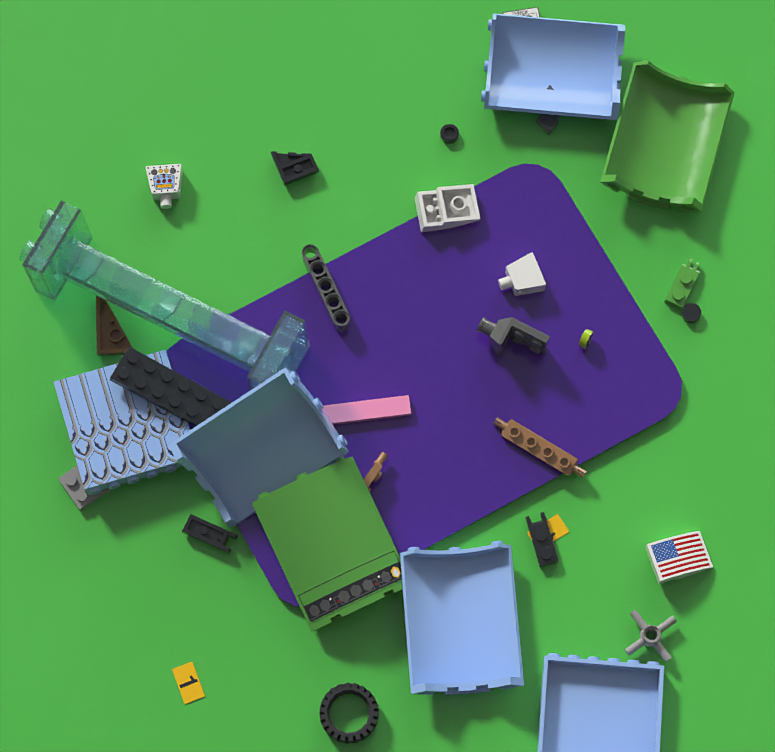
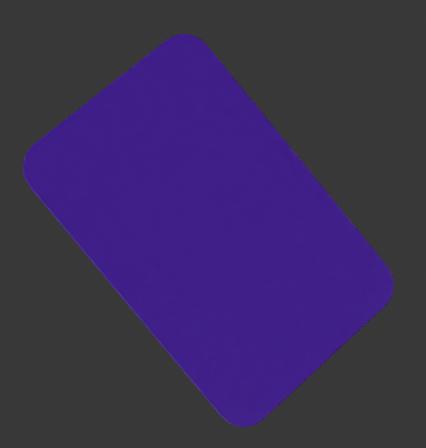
M523 163L513 166L475 185L474 190L480 215L479 221L448 229L421 232L419 219L416 216L326 263V267L350 316V327L348 330L339 332L334 328L310 275L307 273L176 342L166 351L171 369L230 402H234L285 367L291 372L295 371L300 382L314 399L318 398L323 406L409 395L411 415L333 425L339 436L343 435L348 443L346 448L349 452L344 455V458L353 457L363 479L373 467L374 461L377 460L381 452L389 456L382 465L383 467L380 470L382 475L376 483L372 481L369 485V488H371L369 493L399 556L400 553L408 551L410 547H419L420 550H425L564 474L502 437V429L493 425L497 417L506 423L512 419L578 459L577 466L658 423L675 410L681 398L682 381L678 370L560 179L551 170L538 164ZM533 252L546 283L545 291L515 296L511 287L501 290L498 280L507 277L505 273L506 267ZM321 269L314 270L315 274H321L323 272V270ZM324 285L321 289L327 291L331 287ZM333 301L329 303V306L336 307L338 303ZM483 317L496 324L498 320L513 317L550 336L548 348L545 354H537L531 351L528 346L524 344L519 345L512 338H509L499 357L495 354L489 343L490 337L477 331L478 325ZM339 318L337 320L339 324H343L347 321L344 318ZM588 329L593 331L594 335L587 349L579 346V341L584 331ZM188 423L190 430L195 427ZM254 513L237 524L275 593L281 600L294 607H300L257 513Z

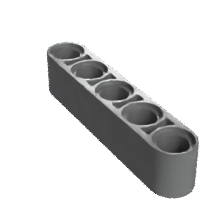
M308 244L302 249L303 263L334 328L339 332H344L350 327L349 313L318 248L313 244ZM308 253L315 254L313 258L306 257ZM321 269L323 270V272L321 274H315L314 270ZM324 285L331 287L327 291L321 289ZM335 301L338 303V306L331 307L329 303ZM339 318H344L347 320L343 324H339L337 322Z

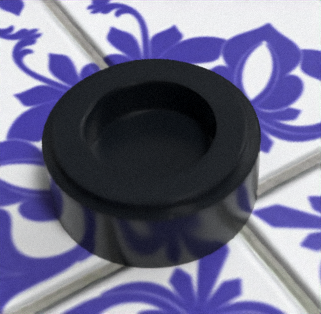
M446 124L441 128L440 137L445 143H454L459 137V130L453 124Z
M689 303L684 306L682 318L686 322L695 323L700 319L701 309L697 304Z

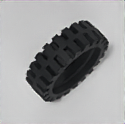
M345 683L331 688L325 694L321 702L319 714L325 732L332 739L349 744L363 741L371 735L378 722L379 709L375 697L364 686L356 683ZM344 694L359 696L366 702L369 709L367 723L355 732L346 733L340 731L330 720L329 711L332 703Z

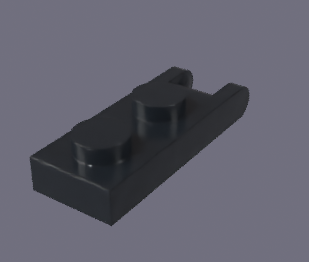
M542 512L540 513L542 520L531 523L530 517H525L539 567L559 562L545 513Z
M190 514L182 530V533L229 554L231 549L225 546L228 538L231 537L236 540L238 538L237 534Z

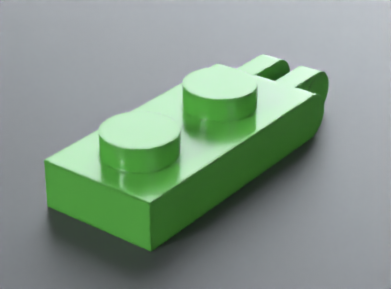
M689 259L687 265L682 264L664 301L681 310L700 273L697 270L700 263L696 262L694 268L690 267L693 262L691 259Z

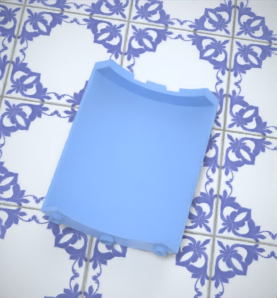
M493 14L492 20L489 19L488 31H491L489 61L485 60L484 72H487L486 91H482L481 102H485L484 109L618 120L620 108L619 86L622 71V60H619V56H623L625 25ZM551 85L554 90H548L547 88Z
M286 367L168 444L176 461L182 464L188 471L193 470L197 474L196 480L203 489L211 492L215 498L212 502L224 522L231 527L236 526L256 513L252 502L258 500L257 496L266 491L271 493L297 480L296 476L304 472L308 475L327 467L349 452L346 448L348 444L343 435L339 436L322 410L323 405L318 398L314 399L300 382L295 371L291 372Z
M494 541L488 546L469 549L452 547L449 550L441 551L420 550L419 547H410L408 551L400 553L411 694L433 695L434 692H443V695L490 692V689L499 687L501 690L524 686L511 545L503 544V541Z

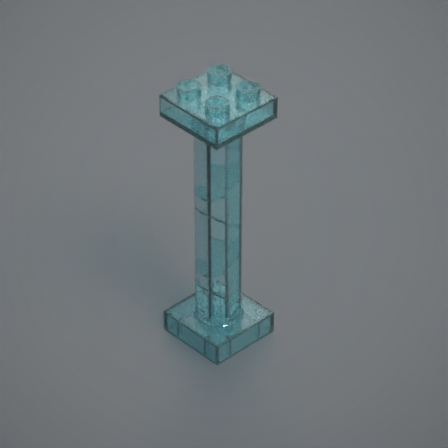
M62 200L56 210L49 208L44 213L39 228L43 230L36 242L28 241L20 255V261L23 262L22 265L36 292L55 301L66 281L249 371L247 380L250 390L285 367L291 372H296L310 347L306 321L287 311L283 312L269 336L88 246L92 240V235L82 211Z

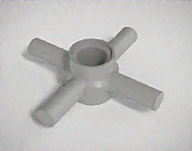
M637 610L631 612L630 615L640 627L641 632L640 639L624 649L626 654L630 656L644 645L654 646L665 662L670 660L672 657L660 642L661 633L677 622L676 619L671 616L656 627L654 625H647ZM646 632H653L656 639H647Z

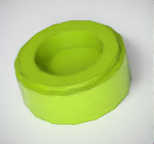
M588 329L585 330L580 338L579 346L587 349L594 332Z

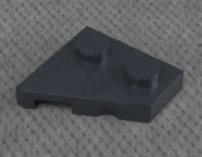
M277 151L271 152L272 159L284 186L319 172L311 153L297 154L295 152H288V154L277 153Z

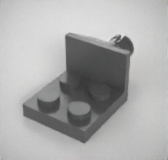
M483 317L477 328L478 332L490 337L489 343L495 354L499 357L509 338H512L519 345L524 344L528 346L531 351L537 354H545L548 348L550 336L513 317L498 320L497 324Z

